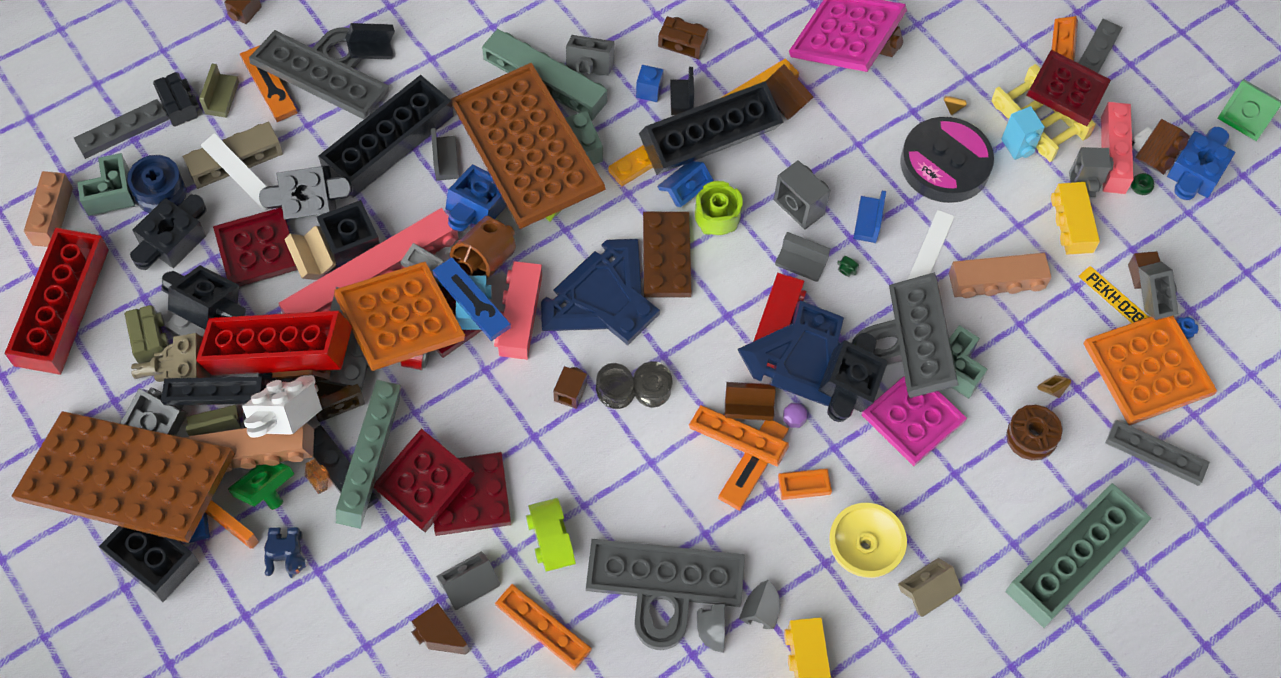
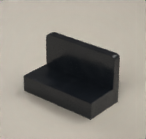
M351 23L345 37L351 58L393 59L394 54L390 44L395 32L393 24Z
M689 67L688 80L670 79L671 115L694 108L693 67Z

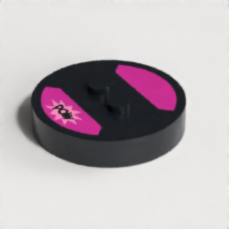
M935 117L919 123L909 132L902 149L900 165L906 181L916 192L934 201L956 203L974 197L985 187L993 169L994 153L987 137L971 123L953 117Z

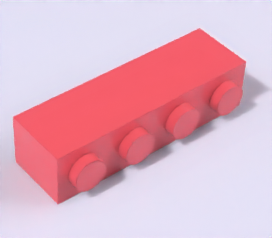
M1108 102L1101 116L1102 148H1109L1110 157L1113 158V169L1109 171L1106 183L1102 184L1103 192L1126 194L1133 181L1131 104Z
M513 261L512 270L507 272L506 283L509 284L508 291L504 290L502 304L505 305V310L500 312L509 321L511 328L495 339L494 346L498 347L499 356L528 360L542 282L541 264Z

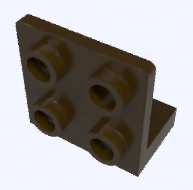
M318 381L315 382V385L318 387L317 395L322 410L316 414L318 422L365 405L358 384L343 387Z

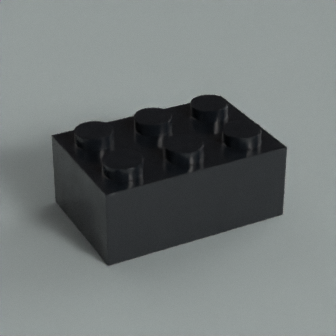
M118 526L99 546L107 558L161 602H164L199 564L195 555L177 540Z

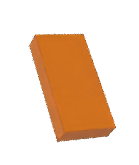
M828 468L778 474L781 500L825 496L832 493Z

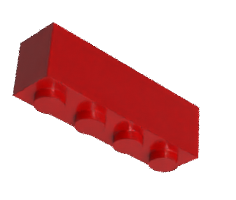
M777 272L754 341L792 323L797 303L800 300L804 301L807 291L803 290L804 280ZM767 363V366L774 368V365Z

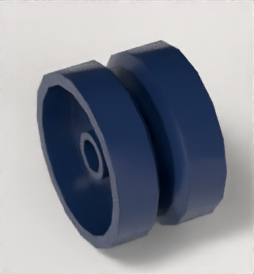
M163 155L146 156L134 163L128 172L127 182L138 206L147 213H150L165 197L177 206L186 198L187 188L176 163L169 157Z

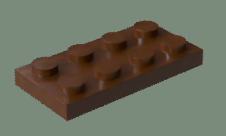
M643 212L644 297L691 298L689 212Z

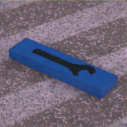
M452 257L432 270L433 275L490 341H493L511 328L509 321Z

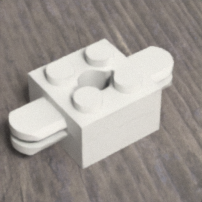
M301 376L292 382L275 380L268 383L264 390L254 394L251 400L242 406L247 418L243 422L245 427H247L248 436L260 437L265 434H293L319 413L322 407L317 395L318 387L315 385L314 376Z

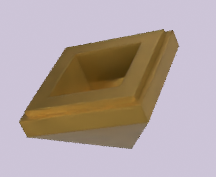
M946 95L943 98L951 115L967 104L964 99Z
M1054 375L1039 384L1037 388L1040 391L1060 398L1071 384V380Z

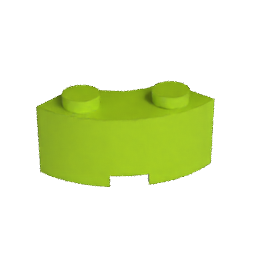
M558 498L528 505L530 514L526 515L529 530L534 529L539 548L534 550L538 564L543 563L546 572L576 564Z

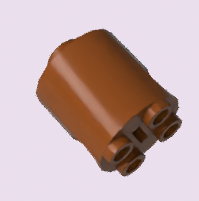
M485 216L451 248L450 258L452 257L468 276H486L489 279L514 253L516 248L515 231L511 226L504 225L490 216Z

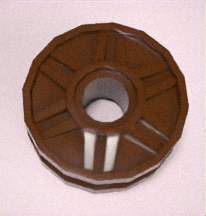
M1026 405L1018 409L1012 416L1006 432L1007 443L1012 451L1021 458L1031 461L1042 460L1053 453L1061 440L1063 432L1061 421L1047 407ZM1029 430H1034L1039 435H1034Z

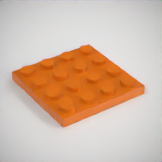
M426 262L334 290V296L345 318L352 325V332L372 371L464 341L465 334Z
M1174 316L1158 320L1148 317L1086 339L1083 343L1128 425L1215 395L1217 392Z

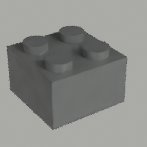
M797 160L778 175L773 200L805 230L825 215L830 189L824 181L819 180L808 166L803 165Z

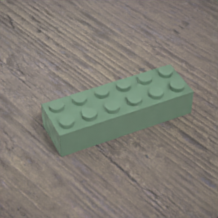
M1111 483L1012 581L1005 592L1045 628L1152 518L1117 486Z

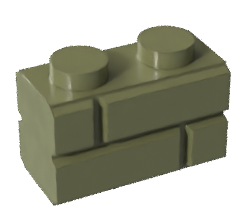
M148 305L124 313L132 354L137 363L151 361L155 353L162 352L169 346L167 335L162 333L161 327L165 326L163 315L161 312L157 313L154 306Z

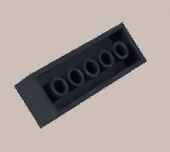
M419 75L318 155L321 166L330 165L331 177H348L354 185L352 195H350L354 198L431 135V128L438 130L454 117L452 100L426 78Z
M766 81L647 125L640 131L639 136L656 175H659L775 130L784 122Z

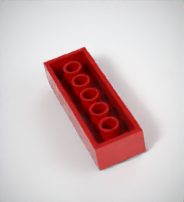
M55 228L4 353L14 367L61 375L109 251L101 235Z
M339 310L209 318L196 361L211 375L301 370L342 369L352 325Z

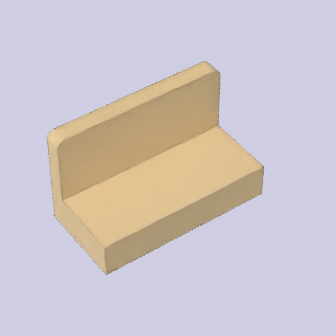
M314 226L304 236L290 234L285 238V242L302 279L318 280L336 265L319 226Z

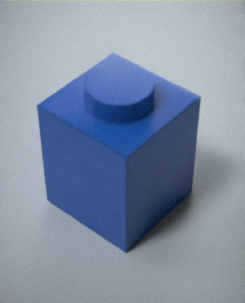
M647 65L641 66L636 82V98L658 102L663 86L664 69Z

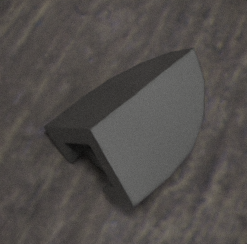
M769 580L761 582L748 596L739 617L741 621L751 625L752 621L762 623L763 629H774L779 616L780 599L775 586Z
M725 604L711 605L712 610L700 608L697 611V629L700 639L713 651L724 653Z

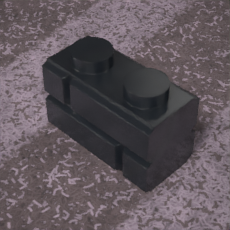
M174 72L167 75L166 78L162 77L153 81V85L172 126L176 127L185 123V121L188 122L198 117L196 108H199L195 96H189L188 94L191 88L186 78L181 79L179 73Z

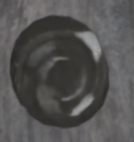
M650 361L639 366L633 377L636 399L642 405L650 408L659 407L669 399L673 384L670 370L664 364L656 361Z
M608 363L597 374V396L609 408L622 409L627 407L634 399L636 391L632 373L622 364Z

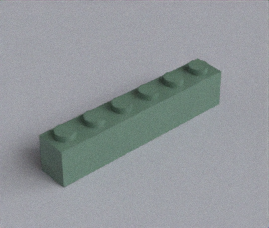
M497 28L482 46L483 60L507 73L532 63L553 99L578 113L587 111L592 121L607 103V89L602 84L591 81L584 74L573 71L564 63L557 62L546 53L532 48L528 43L517 40L508 32H503Z
M376 380L336 507L337 524L359 529L362 527L399 405L401 385Z

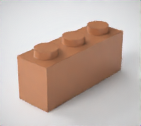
M46 171L41 173L24 228V233L32 246L48 247L55 228H62L73 187L65 173Z

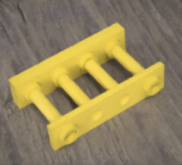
M1037 64L1029 67L1024 79L1025 82L1007 94L1000 87H997L991 100L994 107L1009 119L1014 112L1030 106L1035 111L1043 106V104L1034 100L1021 109L1013 101L1030 89L1041 68ZM1053 110V114L1041 121L1045 127L1044 129L1060 119L1070 128L1052 139L1043 132L1036 148L1049 162H1052L1058 152V145L1075 134L1084 141L1090 137L1096 124L1091 120L1086 127Z

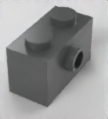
M1163 262L1138 267L1144 311L1155 320L1177 315V288L1173 270Z

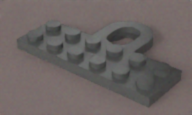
M346 27L334 28L328 31L313 48L274 30L249 57L250 64L362 119H365L389 91V85L354 69L362 59L351 58L349 49L348 54L340 59L332 58L327 54L337 43L346 42L345 37L349 29Z
M935 272L889 285L895 319L866 327L857 335L869 333L876 340L886 337L898 339L896 344L889 349L876 348L874 355L888 361L887 365L902 361L907 392L910 398L958 386Z
M591 539L586 591L637 596L634 626L638 638L651 649L667 650L676 646L685 635L689 602L741 607L745 554ZM659 599L668 600L673 605L675 611L669 620L668 626L664 629H657L654 626L653 618L649 612L650 605Z

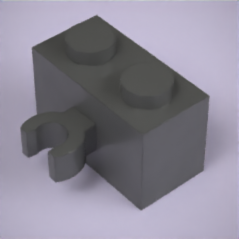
M571 35L566 45L567 67L576 72L609 76L614 65L615 41Z
M1081 147L1069 171L1070 183L1085 182L1089 197H1096V192H1099L1102 184L1106 183L1107 175L1113 169V158L1110 157L1109 148Z

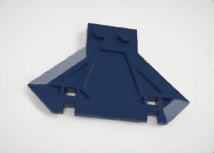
M638 239L606 240L601 245L605 249L602 254L594 251L554 288L553 291L557 296L553 300L546 296L541 301L542 331L608 329L626 345H629L660 315V310L641 294ZM611 257L615 258L612 262L609 261ZM563 302L567 304L564 308L560 306Z
M800 300L797 303L792 324L737 350L753 379L762 381L765 375L771 378L770 385L828 407L831 397L818 390L832 352L840 344L839 337L844 317ZM767 363L774 365V368L767 366Z

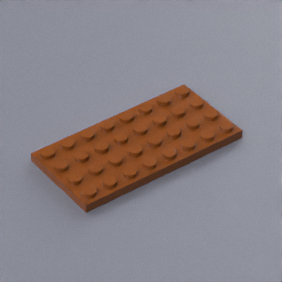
M532 63L450 99L456 114L519 229L606 190L604 182Z
M62 411L11 496L19 502L189 543L235 453L232 448Z

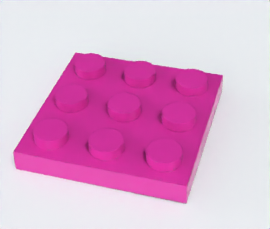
M905 376L876 399L861 414L913 466L918 464L967 419L939 391L910 398L907 392Z

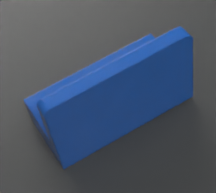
M692 161L683 165L657 187L660 191H667L670 194L676 207H682L703 189L704 185L714 180L704 162Z
M881 191L879 199L865 196L860 197L853 239L876 243L881 227L886 191Z

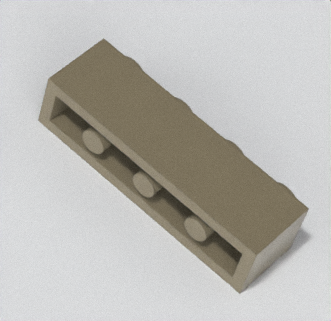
M269 121L258 124L241 133H235L231 137L222 140L248 168L283 155L279 140ZM203 148L183 155L185 164L197 189L230 176Z

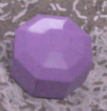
M790 403L784 408L783 421L790 428H800L806 423L807 409L800 403Z

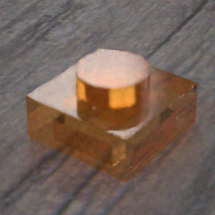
M315 459L307 462L305 477L318 494L326 491L329 479L327 469L323 465L320 466Z

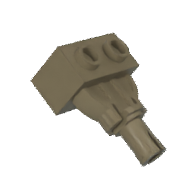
M197 333L173 337V343L162 352L155 353L151 361L132 364L131 369H137L131 371L133 378L139 379L154 376L157 382L164 381V378H211L210 373L196 361L203 337Z

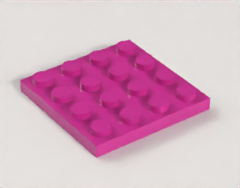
M823 0L790 48V56L792 58L868 72L907 12L906 4L884 0Z

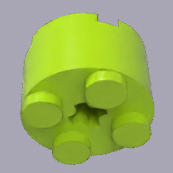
M713 181L703 186V189L696 196L695 220L704 234L724 235L737 229L743 204L740 191L736 187L734 189L729 186V183L724 181Z

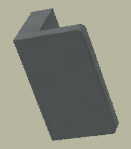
M431 128L436 181L458 179L455 136L437 137L436 128Z
M787 232L775 265L818 282L828 261L831 248Z
M482 551L436 576L455 610L500 586V582L489 559Z

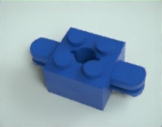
M1213 127L1206 136L1196 131L1191 135L1186 147L1182 150L1167 175L1168 178L1177 182L1174 193L1180 199L1191 200L1197 193L1208 198L1236 153L1225 147L1229 140V133L1225 129Z
M472 164L448 189L445 207L449 211L448 225L453 230L464 231L471 223L476 225L485 216L496 219L507 205L489 172Z

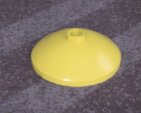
M858 503L845 508L837 515L830 529L829 542L835 559L844 569L861 577L873 578L890 573L900 564L906 552L907 536L904 526L893 512L878 504ZM867 543L870 548L864 549L861 544Z

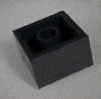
M361 200L317 216L319 227L334 257L337 268L380 244L379 237Z

